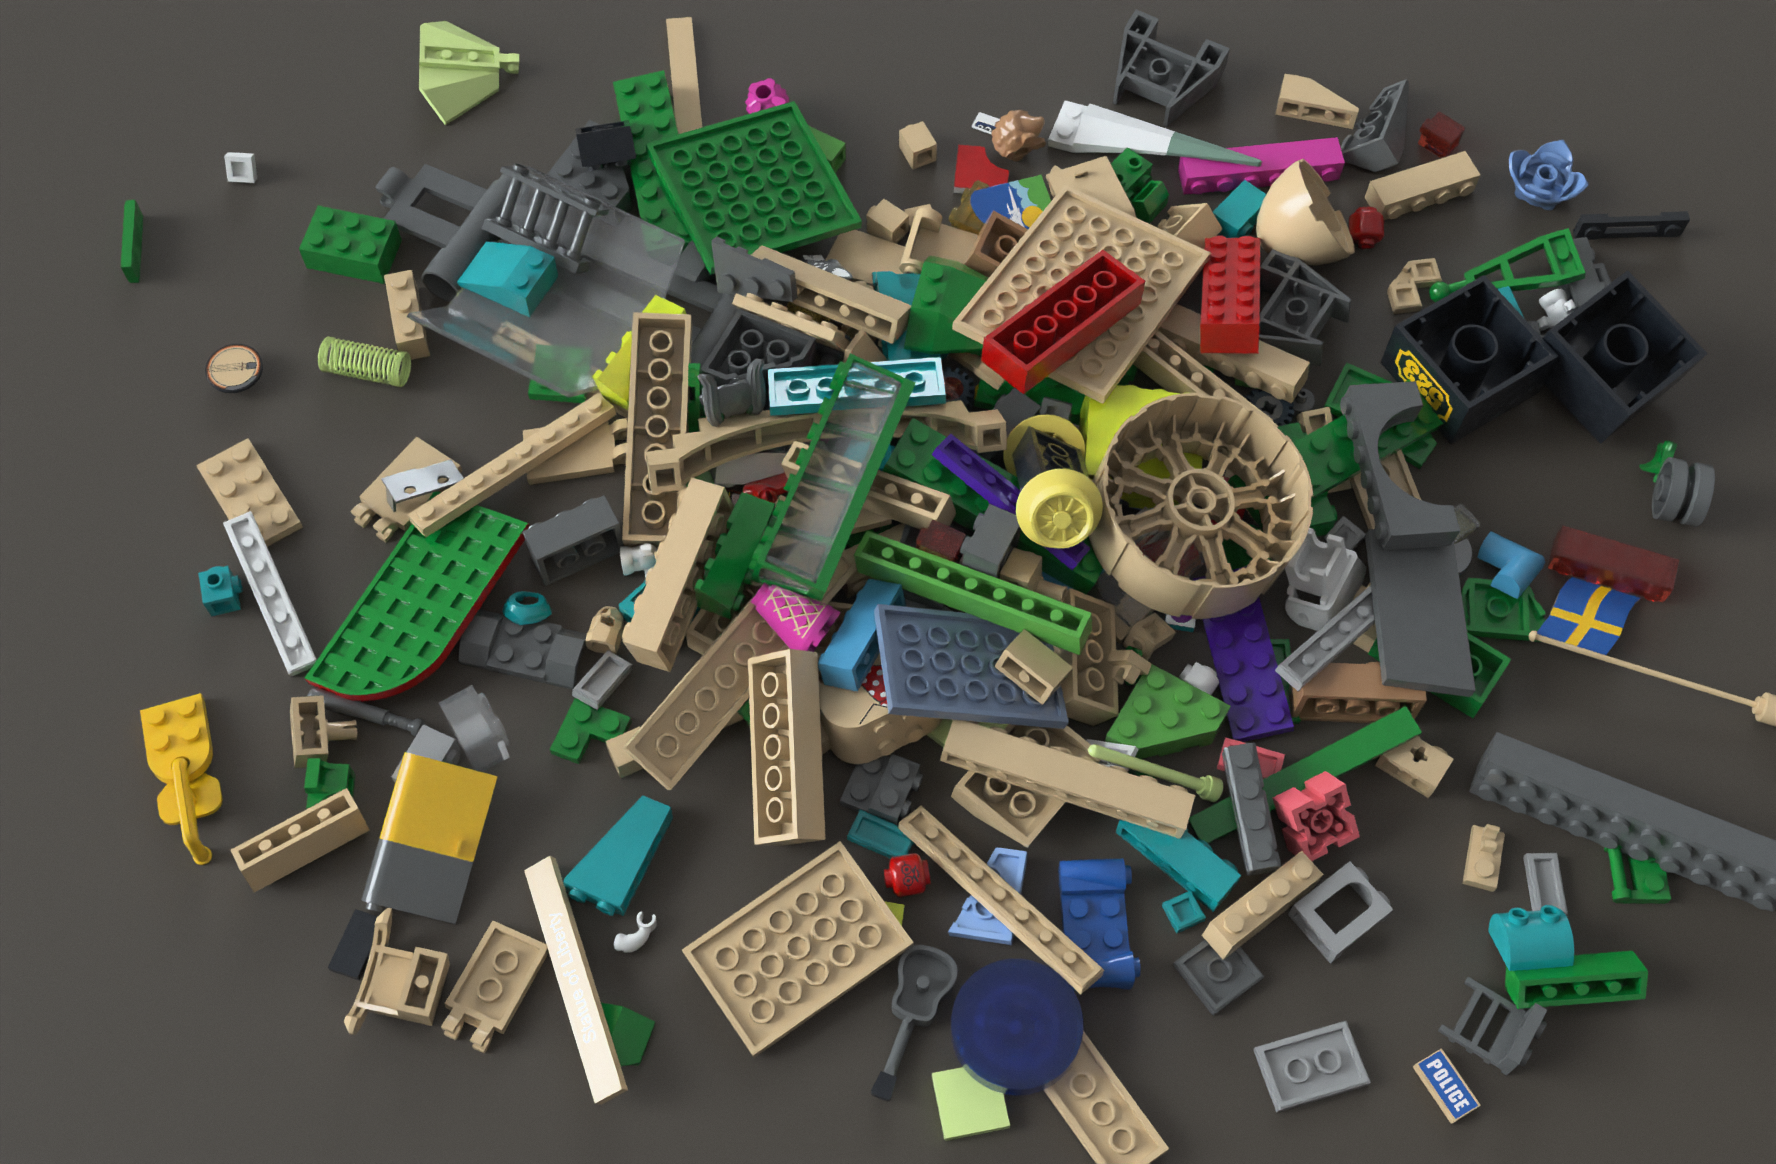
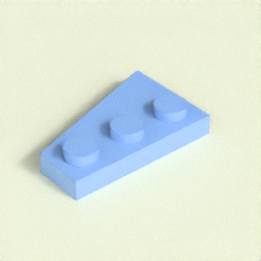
M996 847L987 865L1021 894L1028 858L1027 851ZM972 895L969 898L967 897L962 906L963 910L948 931L949 936L1012 945L1014 933Z

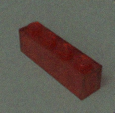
M1562 526L1553 541L1548 569L1555 570L1562 575L1579 577L1593 584L1606 585L1622 593H1633L1643 596L1649 601L1664 602L1674 589L1679 560Z

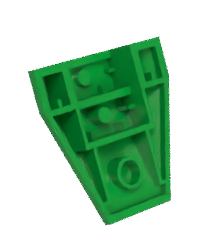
M930 255L924 261L912 302L904 349L931 355L981 352L983 344L953 330V321L989 277L958 261Z

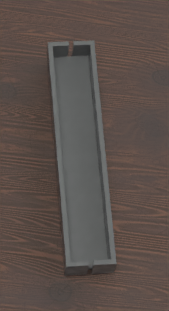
M1496 732L1477 764L1469 792L1478 795L1486 801H1493L1508 807L1514 812L1536 818L1544 824L1559 827L1569 831L1574 836L1584 837L1599 843L1605 848L1613 849L1620 845L1623 847L1621 852L1635 860L1644 861L1648 859V856L1656 859L1654 862L1658 863L1665 872L1675 873L1690 879L1696 884L1718 890L1726 896L1751 903L1759 909L1771 912L1776 909V840Z

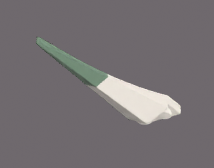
M1064 101L1048 138L1049 147L1072 153H1122L1128 147L1138 154L1190 157L1256 167L1261 166L1262 163L1260 159L1093 104L1084 106L1069 101Z

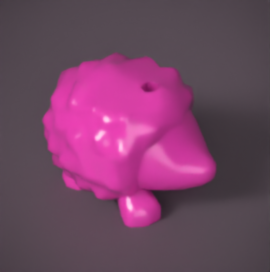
M768 78L764 81L750 84L748 88L749 93L747 94L748 98L745 101L748 114L789 103V97L786 89L781 88V85L776 84L772 78Z

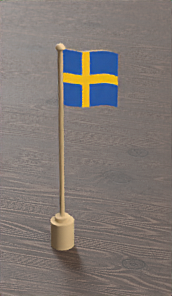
M1572 577L1559 591L1547 620L1538 631H1531L1528 637L1531 642H1534V640L1541 641L1751 706L1756 721L1776 727V695L1765 692L1761 697L1758 696L1755 701L1606 656L1619 639L1629 611L1641 599L1639 597Z

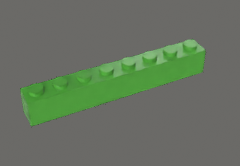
M868 530L854 553L858 573L880 581L901 584L902 589L1013 631L1021 633L1025 629L1038 640L1077 655L1081 654L1092 631L1091 612Z

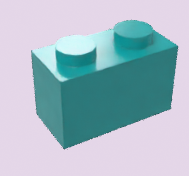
M1244 180L1213 211L1222 227L1218 236L1226 238L1249 236L1253 226L1257 223V216L1266 194Z

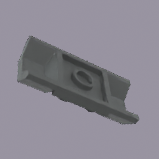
M479 609L462 634L458 661L460 664L573 690L576 685L577 668L586 646L587 633L565 629L562 625L544 621L519 625L507 619L503 614Z

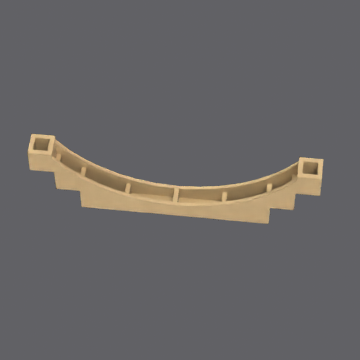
M962 400L946 402V404L906 406L893 437L901 438L911 419L915 418L946 437L951 433L968 448L974 449L978 453L1007 450L1006 421L999 410L969 413ZM888 408L832 411L827 423L876 435ZM766 410L760 414L750 415L743 413L733 415L724 419L723 423L717 427L711 426L707 418H699V432L672 435L673 449L646 452L652 493L682 490V486L689 482L691 478H695L731 460L767 449L790 445L794 441L801 443L809 442L811 440L806 438L813 422L819 424L823 415L804 413L770 416V410ZM823 432L819 440L849 437Z

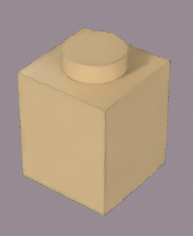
M923 121L914 125H908L899 130V148L912 170L936 161L937 143Z
M885 199L877 206H872L866 215L867 232L875 237L897 244L909 231V214Z

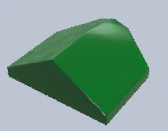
M601 1002L620 1066L640 1065L656 1022L624 1006Z

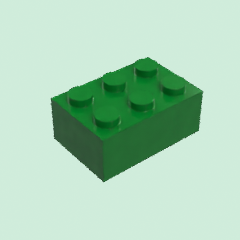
M318 205L299 247V251L308 269L384 284V275L389 273L402 239L396 221Z

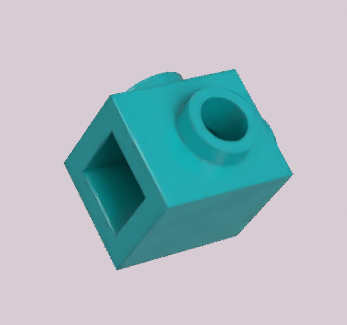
M215 566L208 569V571L198 573L203 604L211 617L241 610L238 593L243 592L242 583L239 575L234 576L229 566Z

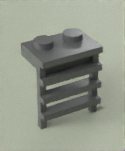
M1467 977L1464 984L1475 991L1454 1029L1451 1030L1442 1024L1438 1032L1448 1037L1450 1042L1460 1044L1466 1048L1465 1051L1478 1055L1484 1059L1483 1062L1488 1065L1490 1063L1501 1069V1073L1508 1075L1518 1065L1523 1067L1530 1058L1533 1050L1528 1046L1533 1038L1538 1039L1547 1025L1543 1021L1547 1009L1537 1003L1527 1011L1517 1009L1516 1005L1472 978ZM1482 994L1492 1000L1471 1041L1461 1036L1460 1033ZM1500 1005L1509 1010V1013L1487 1052L1477 1045Z

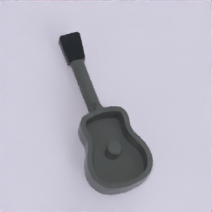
M914 945L902 954L899 961L898 989L892 998L891 1010L896 1017L903 1021L884 1071L880 1072L871 1089L872 1096L887 1102L891 1101L897 1080L895 1076L914 1026H930L935 1020L938 1006L950 995L956 984L958 971L955 961L947 953L937 948L926 945Z

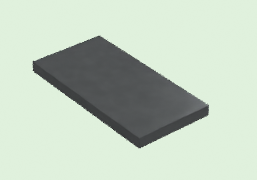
M1369 529L1365 535L1382 685L1471 697L1476 690L1454 542L1451 546L1383 551L1380 540L1375 536V530Z

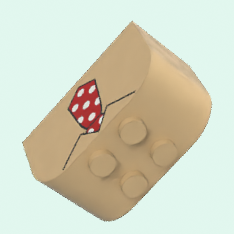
M880 653L858 691L824 685L823 679L819 680L820 723L829 737V746L833 753L847 763L864 764L882 756H887L896 749L908 743L916 742L923 736L931 733L943 720L940 718L893 715L888 713Z

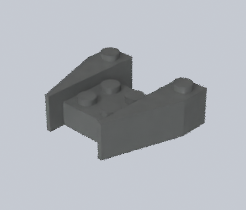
M1136 9L1124 28L1113 104L1117 105L1125 90L1131 91L1166 106L1163 125L1167 127L1216 86L1226 69L1230 48L1206 39L1196 57L1190 56L1155 41L1159 19Z
M1272 249L1260 266V289L1273 295L1260 313L1259 340L1310 362V365L1320 366L1322 363L1323 342L1316 338L1330 317L1345 323L1349 322L1351 299L1299 258Z

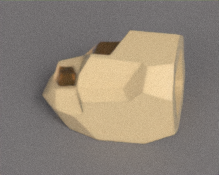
M605 606L593 617L585 641L588 649L603 654L609 650L617 654L624 630V621L622 614L615 607Z

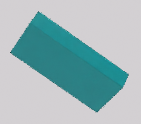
M861 809L847 835V840L890 859L894 856L909 854L914 844L913 841L898 829L897 825Z

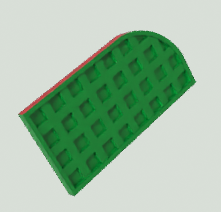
M433 492L428 501L442 492ZM479 505L469 509L426 538L411 524L304 679L312 686L332 692L345 699L370 701L397 695L428 678L446 660L525 541L522 531L527 530L530 527L529 524Z

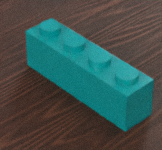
M1123 820L1118 822L1115 833L1185 890H1191L1194 897L1212 912L1217 909L1235 888L1241 877L1233 863L1219 858L1213 853V849L1207 842L1194 838L1188 833L1187 828L1179 839Z

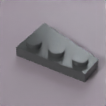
M717 236L711 241L718 293L732 295L737 293L742 296L751 293L764 299L793 302L798 298L795 271L766 258L763 260L748 254V250L742 247L734 248L725 244L724 239Z

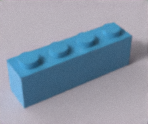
M868 579L863 589L859 590L856 601L851 609L845 613L840 628L834 632L831 643L825 653H822L819 657L818 669L821 672L824 685L852 691L859 690L880 653L874 610L877 604L906 607L901 584Z

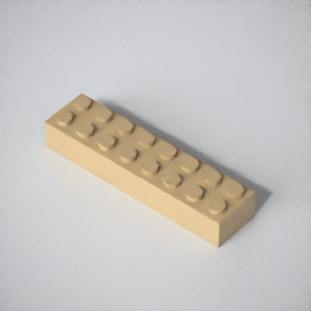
M633 312L622 534L624 546L635 547L650 543L658 548L660 542L667 537L671 516L677 513L680 506L682 490L652 493L648 477L646 452L673 449L672 435L688 433V402L690 400L688 365L691 363L693 330L691 314Z

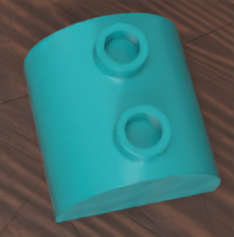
M1545 905L1540 910L1535 911L1512 908L1509 910V913H1496L1492 915L1488 932L1509 971L1573 966V934L1568 918L1561 909L1552 905Z

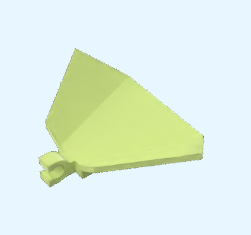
M447 21L423 23L420 25L419 90L444 125L449 124L499 92V68L504 69L508 73H519V54L499 53V47Z

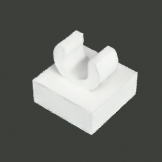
M227 152L224 158L228 182L255 183L257 172L254 154Z

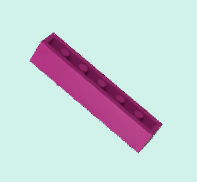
M1338 137L1226 148L1260 159L1262 163L1259 167L1180 157L1178 173L1184 195L1202 194L1206 192L1235 190L1244 180L1255 187L1271 186L1289 166L1301 159H1305L1316 170L1323 181L1329 182L1340 179L1345 162Z

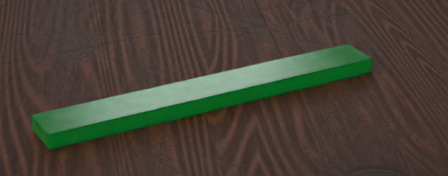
M1405 706L1263 779V790L1266 792L1269 811L1276 810L1273 797L1293 787L1302 791L1305 789V781L1325 771L1338 778L1420 736L1422 731L1408 708ZM1231 797L1189 817L1188 822L1198 839L1210 844L1237 830Z

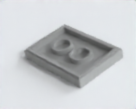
M1347 1021L1255 1047L1253 1050L1276 1113L1365 1087L1371 1083Z

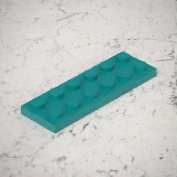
M941 357L871 362L916 382L906 406L946 404ZM852 363L848 373L853 377L897 387L899 384L856 363ZM839 364L768 369L770 416L818 413L824 397L830 399L834 390L829 389V386ZM844 385L832 411L888 408L892 397Z

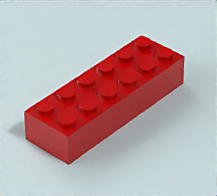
M1214 236L1212 238H1205L1204 250L1211 253L1208 262L1203 267L1200 353L1259 354L1260 238H1253L1252 236H1242L1240 238Z
M1102 249L984 337L981 361L1022 394H1025L1141 304L1146 281Z

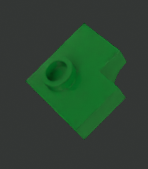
M308 758L304 785L305 792L308 794L306 809L346 788L353 798L356 775L349 764H333L325 762L320 758Z

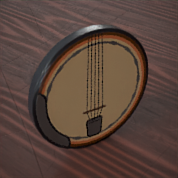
M230 344L218 349L210 356L205 367V374L210 385L220 392L230 394L243 392L251 388L260 379L263 372V362L259 353L254 348L245 344Z

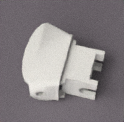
M1309 528L1303 544L1285 567L1289 581L1287 589L1289 596L1285 604L1287 614L1298 625L1318 631L1353 601L1355 594L1363 583L1366 566L1358 558L1356 552L1345 548L1342 537L1329 534L1327 543L1321 542L1317 539L1314 529ZM1296 589L1321 596L1320 605L1298 599Z

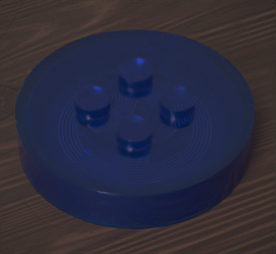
M1004 959L979 969L960 989L952 1010L951 1038L954 1051L961 1065L977 1082L1003 1094L1027 1095L1042 1091L1055 1084L1068 1072L1074 1063L1083 1037L1082 1010L1073 989L1053 969L1031 960Z

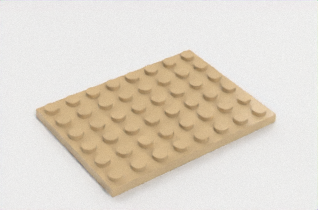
M1064 185L953 321V330L983 344L984 337L1103 249L1146 281L1141 304L1048 375V377L1103 404L1208 262L1211 252Z

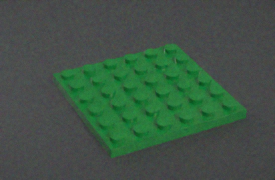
M795 101L646 143V152L710 275L715 273L711 241L716 236L724 239L725 244L734 248L742 247L748 250V254L751 255L762 245L782 253L861 228L862 220Z

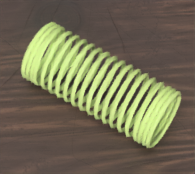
M328 336L320 345L318 366L320 371L403 387L410 375L411 357L407 351H394L393 349L389 350L388 348L384 349L383 347L379 348L378 346L375 347L369 344L365 345L364 343L360 344L359 342L355 343L354 341L350 342L349 340L346 341ZM331 344L330 358L327 364L328 350ZM345 348V356L342 363V355ZM349 348H350V355H349V360H348V364H347V355H348V351H349ZM355 349L354 360L351 366L352 355ZM359 352V360L356 367L357 355ZM364 352V360L361 367L362 355ZM368 353H369L368 364H367V367H366L367 356H368ZM374 353L373 364L371 367L372 356ZM382 357H383V363H382V367H381V371H380L381 361H382ZM402 361V367L399 375L400 364Z

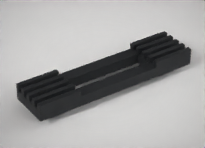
M1688 211L1661 212L1657 216L1608 217V214H1581L1578 219L1579 222L1576 223L1577 225L1573 229L1575 239L1587 237L1588 240L1601 238L1678 237L1682 235L1690 218ZM1634 226H1653V227H1634ZM1607 227H1627V228H1607Z

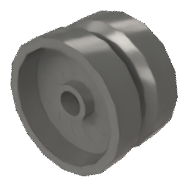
M1668 457L1659 471L1652 498L1653 518L1672 522L1678 517L1680 524L1699 527L1707 515L1714 492L1715 470L1713 466L1693 463L1689 467L1686 460Z

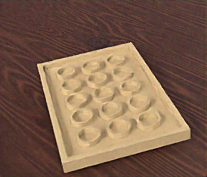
M839 841L682 949V952L755 1058L900 956L907 949L914 946V942L842 842Z

